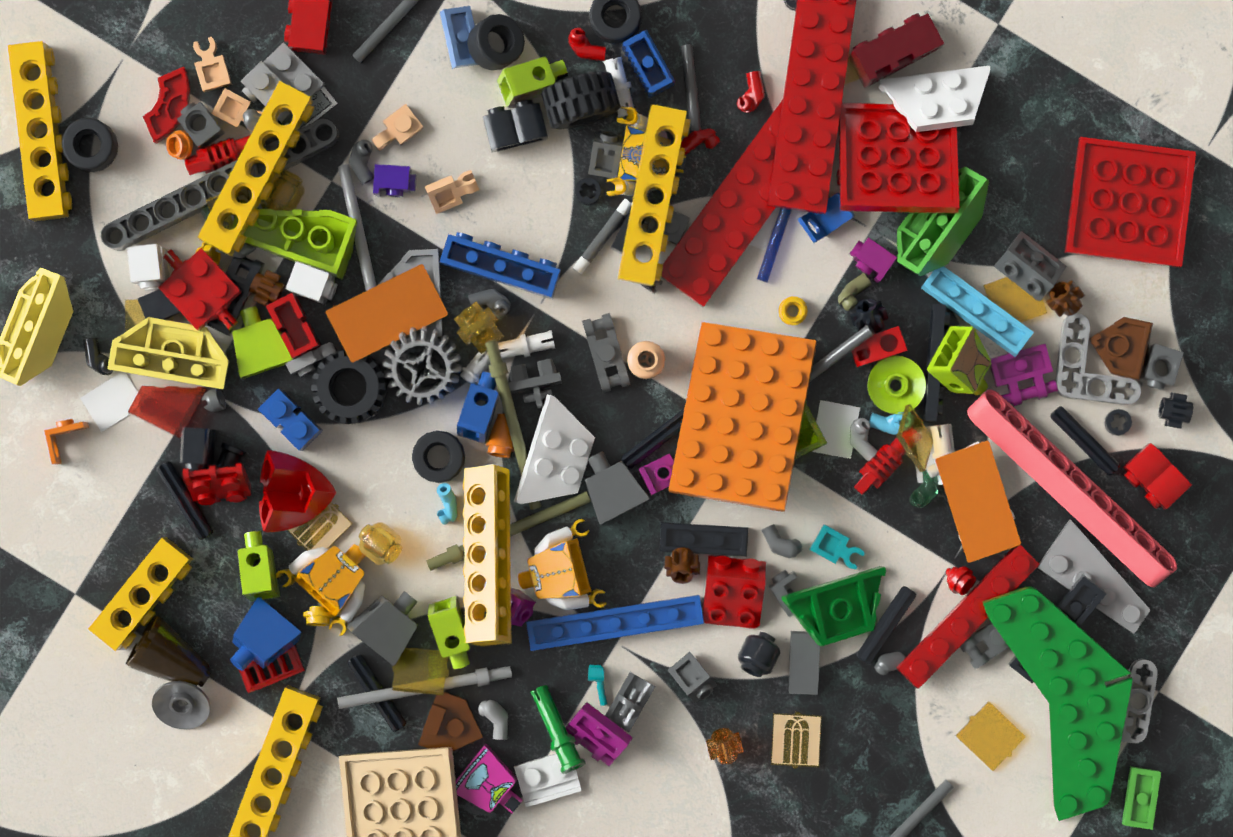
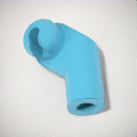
M899 412L903 414H893L888 417L872 413L869 423L872 428L895 435L909 428L911 419L904 412Z
M442 483L437 487L436 491L445 508L439 510L437 515L441 523L446 525L450 521L454 522L457 518V502L450 485Z

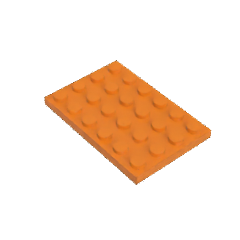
M706 322L701 323L668 489L670 493L785 512L817 346L816 340Z

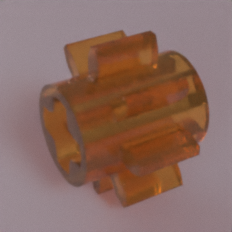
M729 728L717 729L712 733L711 739L706 740L710 759L714 760L717 758L721 764L733 763L738 758V753L744 752L739 732L733 734Z

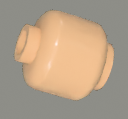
M638 342L628 353V367L633 375L638 378H654L664 368V352L654 342ZM649 356H650L651 359H652V363H651V364H650V362L648 361Z

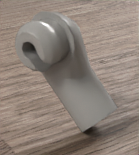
M859 418L854 420L850 426L849 442L867 461H870L876 455L877 450L868 442L869 421L865 418Z
M482 701L479 704L478 711L481 716H486L493 723V739L507 740V711L496 701Z

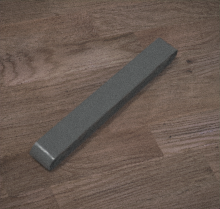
M320 119L299 129L298 132L301 133L299 139L306 141V149L300 154H295L292 152V148L289 147L284 156L287 158V163L283 171L335 146L340 134L333 122L328 119ZM322 127L332 128L333 132L329 140L321 141L318 139V132ZM279 140L264 146V149L275 151L279 147ZM237 160L108 223L101 231L102 242L113 250H125L127 247H131L200 213L203 208L209 206V200L219 197L220 193L214 190V183L219 178H226L227 180ZM262 163L254 164L253 177L263 176L266 166ZM192 191H200L201 201L197 205H190L188 203L189 194ZM169 203L175 206L174 215L171 218H164L162 215L163 207ZM142 216H147L149 226L144 231H138L136 221ZM120 229L123 233L122 240L118 244H112L110 234L112 231Z

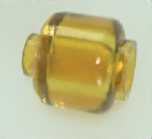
M283 170L280 175L275 173L271 184L274 185L268 199L265 200L268 203L266 208L273 210L296 209L305 193V188L302 185L303 180L288 170Z
M377 522L372 526L370 524L366 525L358 536L361 539L359 550L376 565L393 563L403 548L400 535L384 522Z

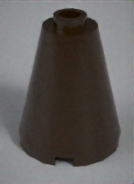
M155 616L141 634L142 638L138 644L136 643L132 648L125 664L131 669L170 682L183 681L202 687L211 674L207 670L209 664L163 618Z

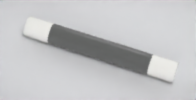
M627 199L622 201L573 266L575 271L581 275L629 213L632 205L631 202Z

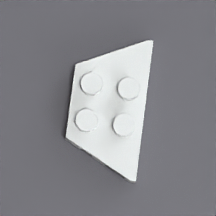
M990 65L881 79L879 81V89L882 93L886 92L894 101V107L907 118L908 124L915 132L973 125L990 74Z
M546 395L514 502L525 504L576 494L579 491L595 437L555 396Z

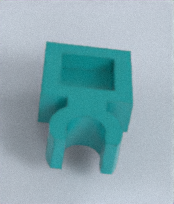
M823 524L809 549L834 564L841 557L845 565L851 569H857L858 566L850 562V555L858 553L864 556L865 554L858 547L848 548L846 544L850 538Z

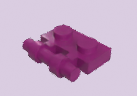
M1046 344L1020 350L1016 357L1009 353L991 359L990 369L995 387L1007 385L1009 393L1001 396L1012 404L1013 407L1021 405L1022 401L1036 397L1043 399L1048 397L1047 394L1058 391L1055 380L1044 383L1042 374L1053 372ZM1028 378L1033 379L1034 386L1019 390L1017 381Z
M588 702L582 706L571 722L565 727L568 734H572L575 737V745L580 744L592 753V758L597 762L601 760L607 766H610L633 739L631 735Z

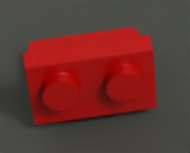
M723 555L717 557L708 556L702 611L704 623L758 628L766 583V562L752 558L736 559Z

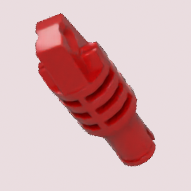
M251 135L237 140L227 138L224 141L222 140L216 144L213 143L210 146L196 150L197 154L185 159V166L189 175L203 171L206 174L214 172L238 160Z
M907 428L890 445H883L876 455L859 470L863 477L854 488L861 495L872 485L878 489L902 464L903 455L919 437Z

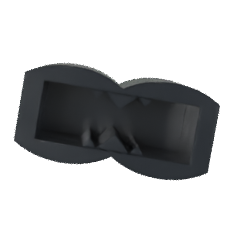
M532 99L517 102L516 108L505 110L504 106L487 110L488 115L483 116L492 153L548 139L540 103H533Z
M182 427L180 463H186V468L205 470L208 469V464L214 465L216 430Z

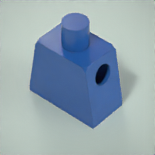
M489 372L481 373L478 385L471 383L457 423V436L483 444L486 442L499 400V392L495 390V377L492 378ZM483 400L486 402V405L479 406L476 402Z
M258 597L233 635V644L239 650L232 656L230 661L241 671H244L252 661L265 668L300 640L301 631L263 599Z

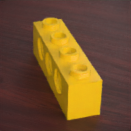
M162 537L88 630L114 651L120 650L122 647L127 649L137 637L134 634L141 624L145 627L154 617L155 612L153 608L160 601L163 604L174 591L171 586L177 579L182 581L191 571L192 567L189 564L193 558L170 539ZM160 564L168 569V577L164 581L158 580L155 576V569ZM141 587L146 588L150 593V599L146 604L139 602L137 599V591ZM122 610L129 612L132 618L130 625L127 627L121 625L118 620L119 613Z

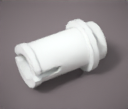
M480 348L467 367H462L461 370L463 372L460 376L470 385L471 383H479L481 373L485 372L491 364L488 352L486 353V350Z

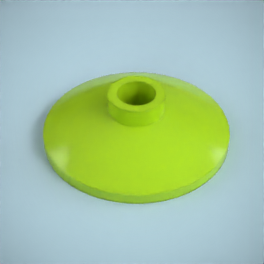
M891 356L881 360L873 367L868 377L867 388L872 402L879 409L890 414H903L899 412H909L921 402L926 390V380L923 371L914 361L902 356ZM893 380H898L901 384V388L898 391H893L890 387V383Z

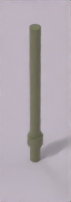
M490 340L485 342L491 362L489 370L491 377H495L522 476L528 454L506 374H508L505 361H502L497 340ZM540 501L530 502L529 507L531 510L541 507Z
M587 491L510 524V537L590 503ZM453 545L446 548L447 552L426 560L430 571L450 562L455 564L464 560V546Z

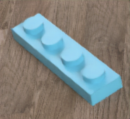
M944 266L934 270L921 287V289L943 305H946L948 309L1014 357L1017 356L1034 333Z

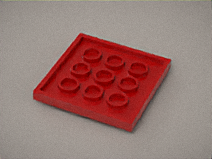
M842 103L839 119L840 211L959 212L957 127L915 132L908 124L907 118L897 111L894 104Z
M1080 137L1065 253L1182 267L1196 151Z

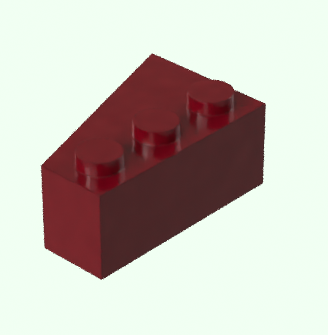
M916 13L903 21L904 25L896 29L892 26L879 33L878 38L870 42L868 40L863 41L852 48L853 51L848 59L865 89L943 47L944 42L928 13L923 16Z

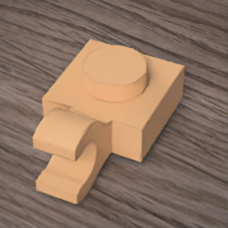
M405 104L383 121L387 129L371 140L376 148L381 151L395 139L400 145H403L424 129V127Z
M472 170L462 173L456 181L453 180L451 175L425 186V189L436 214L462 204L461 196L474 193L479 190Z

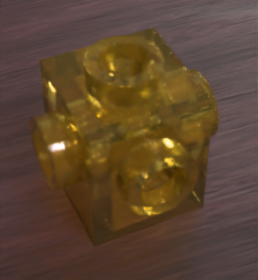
M477 301L454 318L461 328L457 331V334L466 345L472 342L481 354L487 350L485 342L495 339L498 342L504 337L495 325L499 321L489 307L483 310Z

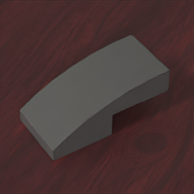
M791 631L789 694L818 695L820 646L816 644L807 631Z

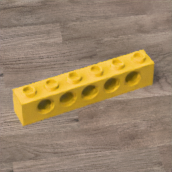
M43 41L8 45L28 219L42 221L69 217L68 210L72 209V198L70 192H66L65 181L69 180L67 164L62 162L63 135H59L58 123H62L60 107L55 104L54 95L58 94V83L56 77H52L51 66L55 65L53 49L49 48ZM33 67H40L41 74L39 78L30 81L28 77L29 71ZM42 95L44 97L43 106L40 109H33L32 100L36 96ZM41 124H46L48 128L47 134L43 138H37L35 135L36 128ZM44 153H50V164L46 167H40V156ZM52 181L55 186L54 192L49 196H44L42 193L43 185L46 182Z
M281 81L278 82L197 237L198 239L230 256H233L235 251L238 253L241 251L247 238L244 236L248 225L253 226L259 217L260 211L257 208L261 200H267L273 190L274 185L271 184L275 173L280 175L287 163V158L284 157L289 147L294 148L301 135L298 132L299 127L303 121L306 123L309 121L315 107L312 106L313 100L310 96ZM282 112H291L293 120L290 124L281 125L278 123V116ZM275 137L279 139V147L275 151L264 149V143L268 138ZM262 163L266 166L263 176H251V168L254 164ZM243 189H249L252 191L251 200L245 204L239 203L237 201L238 193ZM229 215H235L239 220L237 227L232 230L225 229L223 225L224 219Z
M653 104L650 107L617 280L653 286L655 280L660 281L663 264L658 263L660 251H666L668 235L664 234L665 223H671L674 206L669 205L671 194L676 195L679 184V177H675L676 165L682 166L685 148H680L682 136H688L690 119H685L687 111ZM668 131L673 135L674 141L671 146H663L659 143L658 134L660 132ZM656 160L665 161L668 165L667 174L657 175L652 169L653 162ZM653 188L660 190L663 195L662 202L660 204H651L647 199L648 190ZM651 217L656 221L657 229L654 233L643 231L641 222L644 218ZM646 246L651 250L652 257L650 261L640 262L637 259L636 250L638 247Z
M497 465L464 468L463 518L465 520V536L463 538V546L465 549V565L463 567V575L465 577V594L463 603L465 606V624L463 631L465 643L478 646L511 643L510 470Z
M289 685L284 688L228 837H251L247 833V825L250 823L257 824L260 827V837H268L270 831L276 832L281 819L277 812L280 804L286 805L292 788L287 786L291 776L296 778L302 761L298 760L301 749L307 750L312 738V733H309L308 730L312 721L317 723L323 706L318 704L321 697ZM296 713L302 717L303 724L301 728L295 729L289 725L288 717L290 714ZM280 741H287L291 744V755L284 756L279 753L278 744ZM275 768L281 772L282 780L280 783H272L268 779L267 773L269 769ZM259 796H266L270 799V810L265 811L258 807L257 799Z

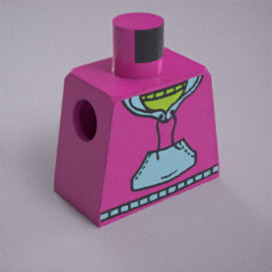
M487 744L483 746L456 779L457 795L489 813L499 803L512 814L523 801L510 790L517 781L516 776Z

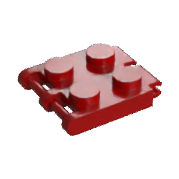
M236 463L235 467L217 468L215 465L209 466V469L190 471L189 468L183 469V479L193 501H198L200 505H212L215 502H221L223 498L229 502H241L247 499V496H251V484L243 463Z

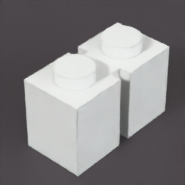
M158 244L127 247L131 283L138 285L140 289H145V291L158 290V287L169 278L168 263L163 259L166 249Z
M296 261L286 289L325 305L327 299H333L337 284L334 283L335 277L331 274Z

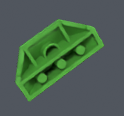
M967 167L958 170L960 207L958 213L909 212L897 229V262L919 276L949 264L982 218L989 181Z

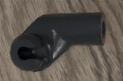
M98 338L83 339L87 366L101 375L113 373L114 370L108 369L109 357L99 351Z

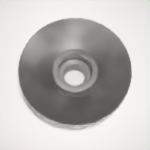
M173 681L165 683L155 691L152 698V708L155 715L160 721L173 728H196L207 720L211 707L207 695L199 687L188 682Z

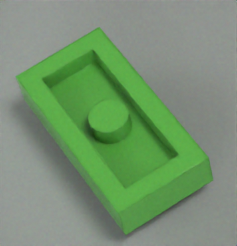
M1130 766L1122 825L1153 830L1161 771Z

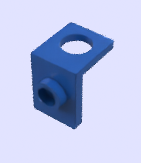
M840 192L828 199L826 214L809 212L800 217L798 221L812 242L816 243L849 221L855 214L853 211H840ZM808 222H810L813 225V227L816 230V233L811 229Z

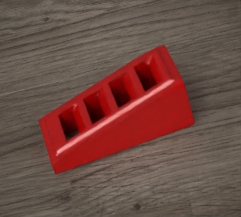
M292 646L285 652L288 653L294 669L288 670L283 654L277 658L282 674H277L272 662L267 666L271 676L269 679H266L262 667L254 661L244 671L239 670L247 692L251 693L305 671L296 646ZM253 666L260 681L256 684L249 669Z

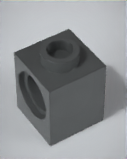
M193 102L181 110L180 113L182 115L177 118L198 148L209 146L225 134L201 102L198 104ZM198 117H205V128L201 131H195L193 129V121Z
M1158 344L1150 345L1140 379L1147 380V386L1159 390H1164L1165 386H1174L1184 352ZM1158 360L1164 361L1167 365V373L1164 376H1159L1155 371V364Z

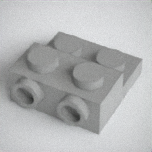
M284 42L264 62L260 61L241 80L245 86L241 91L253 103L258 99L265 107L279 81L311 98L325 86ZM288 111L282 112L278 116V120L285 125L293 117V114Z

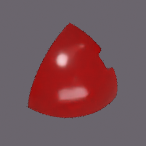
M267 450L260 476V483L264 485V496L262 501L259 502V513L263 531H285L301 526L315 518L330 504L336 494V490L331 482L319 470L307 462L289 454Z

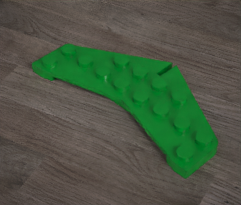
M1024 587L983 601L989 620L1049 703L1053 806L1058 820L1061 821L1104 807L1109 802L1133 678L1129 677L1105 685L1104 682L1129 675L1131 672L1034 587Z

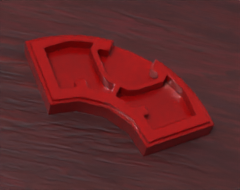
M184 66L157 78L160 88L158 101L151 111L142 116L155 144L164 140L175 131L180 124L177 118L182 115L180 113L181 110L189 105L190 82Z

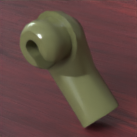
M865 273L849 282L838 296V303L843 306L844 310L850 311L854 309L858 303L855 296L872 285Z

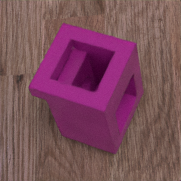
M869 237L864 243L859 240L849 253L857 261L855 266L860 271L869 276L871 273L876 275L873 279L876 283L882 280L897 258Z
M670 453L638 469L651 495L669 487L675 459H672ZM661 467H665L669 471V475L665 479L658 476L657 472Z
M511 588V625L522 627L524 622L532 616L536 601L521 590Z

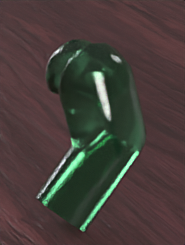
M922 468L923 483L910 495L909 500L914 507L923 508L927 506L938 494L937 476L931 478L926 468Z

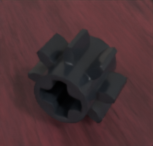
M863 299L855 306L856 313L850 315L853 325L857 327L858 331L866 325H870L875 334L885 327L883 320L889 319L887 310L882 306L881 301L876 302L873 299Z
M1171 392L1170 398L1163 397L1161 399L1158 417L1165 420L1164 426L1181 429L1182 423H1190L1193 415V403L1187 402V395Z

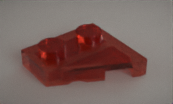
M141 386L128 413L181 439L182 427H188L207 389L202 386H197V388Z

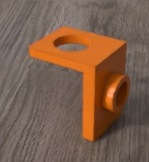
M73 419L56 422V428L44 430L52 465L62 464L56 435L89 428L88 422L74 423Z

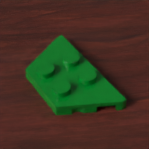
M878 566L781 596V598L816 644L826 646L874 630L877 618L876 609L881 599V594L878 592L881 577L885 576L886 568Z

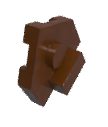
M1123 317L1100 333L1098 332L1090 337L1089 340L1112 375L1140 381L1151 340L1153 323Z
M443 690L438 691L418 745L428 749L452 747V751H455L483 738L467 700Z

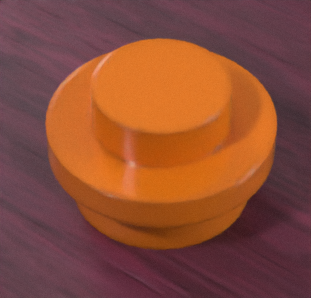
M175 131L167 138V151L172 157L179 160L187 159L192 153L193 141L186 131Z

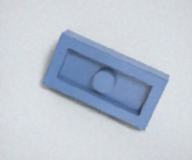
M471 7L443 9L440 12L452 69L478 65L471 57L467 44L469 33L474 27Z

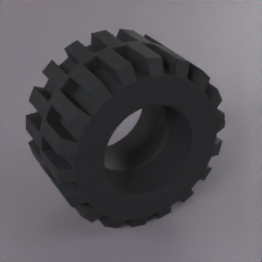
M606 71L589 72L564 79L550 85L541 93L550 126L554 129H568L592 123L614 114L621 108L612 74Z
M339 351L337 354H331L326 357L327 360L321 362L318 365V371L314 372V383L311 385L314 392L313 399L319 406V410L328 416L329 419L344 424L363 423L367 419L374 417L377 411L383 407L388 391L386 390L387 379L384 378L382 368L369 356H365L352 363L346 351ZM347 370L360 373L367 384L364 398L353 405H345L339 402L333 393V384L336 377Z

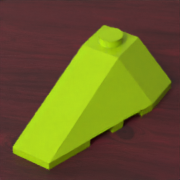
M258 209L260 214L253 226L248 225L244 236L247 237L246 244L343 279L353 252L357 219L331 210ZM235 216L230 230L237 227L239 222L237 216Z

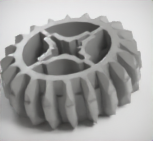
M415 327L410 328V337L401 332L399 334L400 341H391L390 345L392 348H386L384 354L388 358L383 360L382 366L389 369L384 371V378H392L388 382L389 388L398 386L396 390L397 397L401 396L404 392L407 393V403L414 396L417 397L418 405L422 404L424 397H427L429 404H433L434 395L440 400L444 399L445 394L443 390L451 393L454 388L451 383H458L459 376L455 373L461 372L462 366L456 363L460 360L461 356L458 353H452L456 349V344L451 343L446 346L445 344L449 337L445 334L438 339L437 329L433 330L432 335H428L427 327H422L421 334H417ZM424 345L423 350L419 353H403L413 346ZM433 349L438 351L443 357L446 369L441 368L440 364L432 359ZM427 355L426 367L417 376L418 364ZM398 362L404 364V367L411 371V382L406 380L401 374ZM437 377L440 378L436 383L420 386L422 380L426 378H433L435 380Z

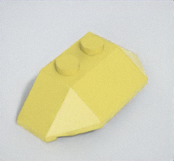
M40 268L36 272L37 275L29 279L19 290L0 337V378L22 386L52 366L73 314L65 278L43 268Z
M148 317L112 340L108 369L224 389L229 360L207 327H203L198 331L191 324Z

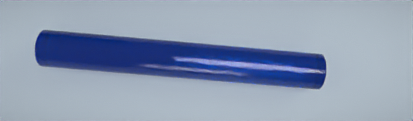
M780 208L757 276L759 281L768 283L792 209Z

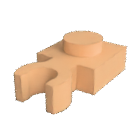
M212 37L208 38L210 47L206 51L200 49L197 41L193 43L194 51L202 58V61L194 64L203 92L232 85L224 56L215 57L214 55L217 51V44Z
M224 88L211 115L237 128L240 122L244 121L243 114L251 102Z

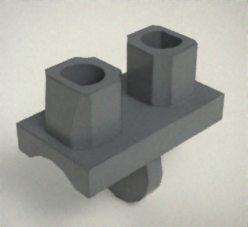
M552 359L537 362L540 376L528 378L526 364L511 366V382L508 383L511 394L534 390V393L524 394L523 399L524 403L536 401L537 409L543 408L542 400L546 398L547 394L552 395L551 389L540 391V389L562 384L560 372L557 373Z
M629 672L605 716L622 729L630 732L655 686Z

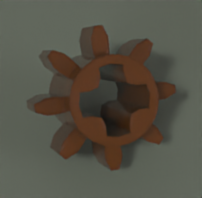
M268 269L265 275L258 272L249 288V292L255 294L253 301L266 306L269 304V301L274 302L280 299L285 284L279 282L281 276Z
M1073 280L1069 281V283L1058 282L1049 291L1051 299L1046 301L1052 311L1054 310L1058 317H1061L1063 314L1072 316L1083 307L1080 299L1085 294L1080 287L1076 286Z
M676 548L672 551V557L665 556L664 569H666V576L671 577L674 582L679 584L691 582L693 574L700 575L699 555L694 554L689 548Z

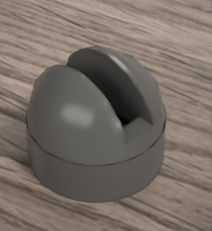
M214 388L205 392L202 401H207L208 405L204 406L207 411L218 412L226 409V400L221 389Z

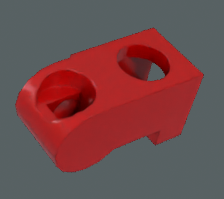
M897 326L872 335L852 350L851 353L856 367L908 351L901 330Z

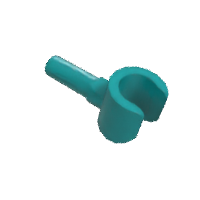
M589 665L588 681L597 682L600 705H607L604 689V668L601 665Z

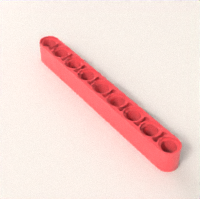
M988 389L968 408L967 413L970 420L1146 585L1156 587L1177 570V563L1174 557L998 392Z

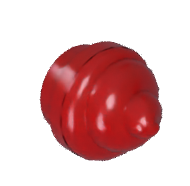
M966 566L946 569L947 584L950 591L963 596L972 589L976 582V577L971 569Z

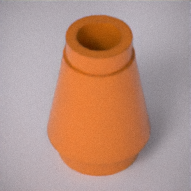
M497 414V419L486 444V447H488L487 454L501 458H510L514 447L505 414Z

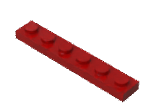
M1021 545L1013 547L896 668L915 688L919 689L988 618L983 601L1015 591L1040 564Z

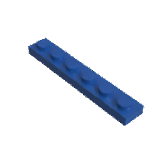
M700 595L532 620L526 623L530 649L533 651L704 624Z

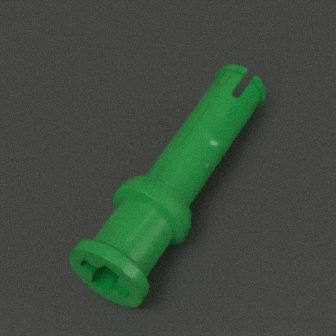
M548 685L536 688V691L532 690L530 693L552 740L550 748L553 752H556L561 763V773L566 774L581 768L586 762L578 754L574 744L576 742L575 737L572 734H568Z

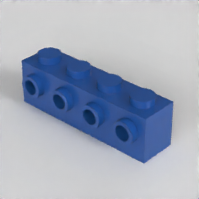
M457 232L456 236L448 234L440 258L442 265L553 299L561 274V270L556 268L557 263L540 258L539 262L529 260V254L514 249L510 254L501 251V245L489 241H484V245L473 242L474 237L461 232Z

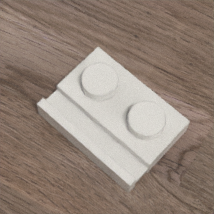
M556 753L514 765L526 807L582 791L577 771L574 770L570 773L562 774L560 771L562 766Z

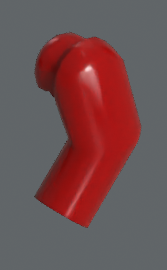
M582 28L571 30L568 37L569 45L579 58L605 61L606 47L591 45Z
M760 71L746 73L749 89L737 100L738 109L745 113L754 111L764 99L765 94Z
M713 129L696 130L681 140L680 148H685L684 156H686L702 143L708 149L714 148L720 143V138L716 136V131Z

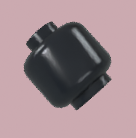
M760 632L759 635L752 634L747 636L738 654V661L741 663L740 668L746 673L759 678L762 675L770 674L780 656V648L774 643L776 639L765 632Z

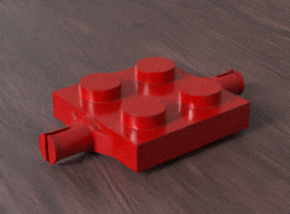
M200 248L192 257L185 261H182L172 249L169 250L167 253L174 261L167 254L163 256V259L174 270L171 276L158 288L196 330L200 331L210 321L217 318L222 321L228 330L234 328L230 322L236 326L238 321L227 309L231 302L242 292L204 249Z

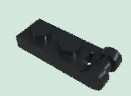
M233 257L226 272L227 276L242 291L227 309L236 320H238L240 311L243 309L251 293L249 288L255 275L258 272L261 273L265 263L257 259L253 261L247 257ZM240 268L249 271L246 279L237 276ZM219 318L207 324V326L227 336H230L233 328L228 330Z

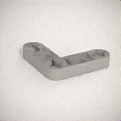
M1079 313L1067 316L1061 328L1055 378L1058 388L1057 392L1066 398L1123 405L1136 402L1140 398L1141 387L1134 379L1085 373L1090 322L1084 315ZM1075 319H1079L1078 323L1083 325V330L1078 331L1076 340L1082 339V345L1076 342L1066 343V338L1073 339V329H1070L1068 325L1073 323ZM1070 347H1074L1080 352V360L1075 364L1068 363L1065 359V351ZM1063 366L1069 369L1079 368V373H1072L1071 380L1076 383V388H1072L1070 393L1066 392V387L1062 386V381L1067 380L1069 371L1063 372ZM1098 379L1104 382L1106 390L1103 395L1095 396L1091 393L1090 385L1094 380ZM1111 381H1115V388H1123L1128 383L1129 389L1134 390V394L1128 396L1127 400L1124 399L1125 396L1122 393H1113L1114 399L1109 398L1112 391Z
M1146 659L1135 660L1129 668L1131 674L1128 675V678L1132 677L1133 682L1121 739L1122 742L1139 743L1146 738L1157 681V668L1153 662ZM1143 664H1146V669L1150 670V675L1144 676L1143 685H1149L1148 691L1139 687L1133 688V683L1140 685L1141 677L1136 674L1137 668L1141 669ZM1135 693L1145 695L1146 703L1141 709H1134L1131 705L1130 700ZM1129 711L1135 714H1144L1143 719L1137 717L1136 726L1141 728L1140 733H1135L1133 738H1131V733L1126 731L1127 726H1132L1134 717L1128 716Z

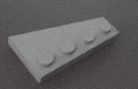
M1068 520L1037 568L1068 590L1072 588L1082 574L1106 592V596L1096 606V609L1132 634H1135L1150 612L1149 607L1073 521Z

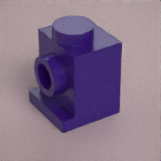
M375 164L373 194L381 197L382 191H386V196L403 197V192L410 193L411 191H416L417 175L412 174L410 166Z

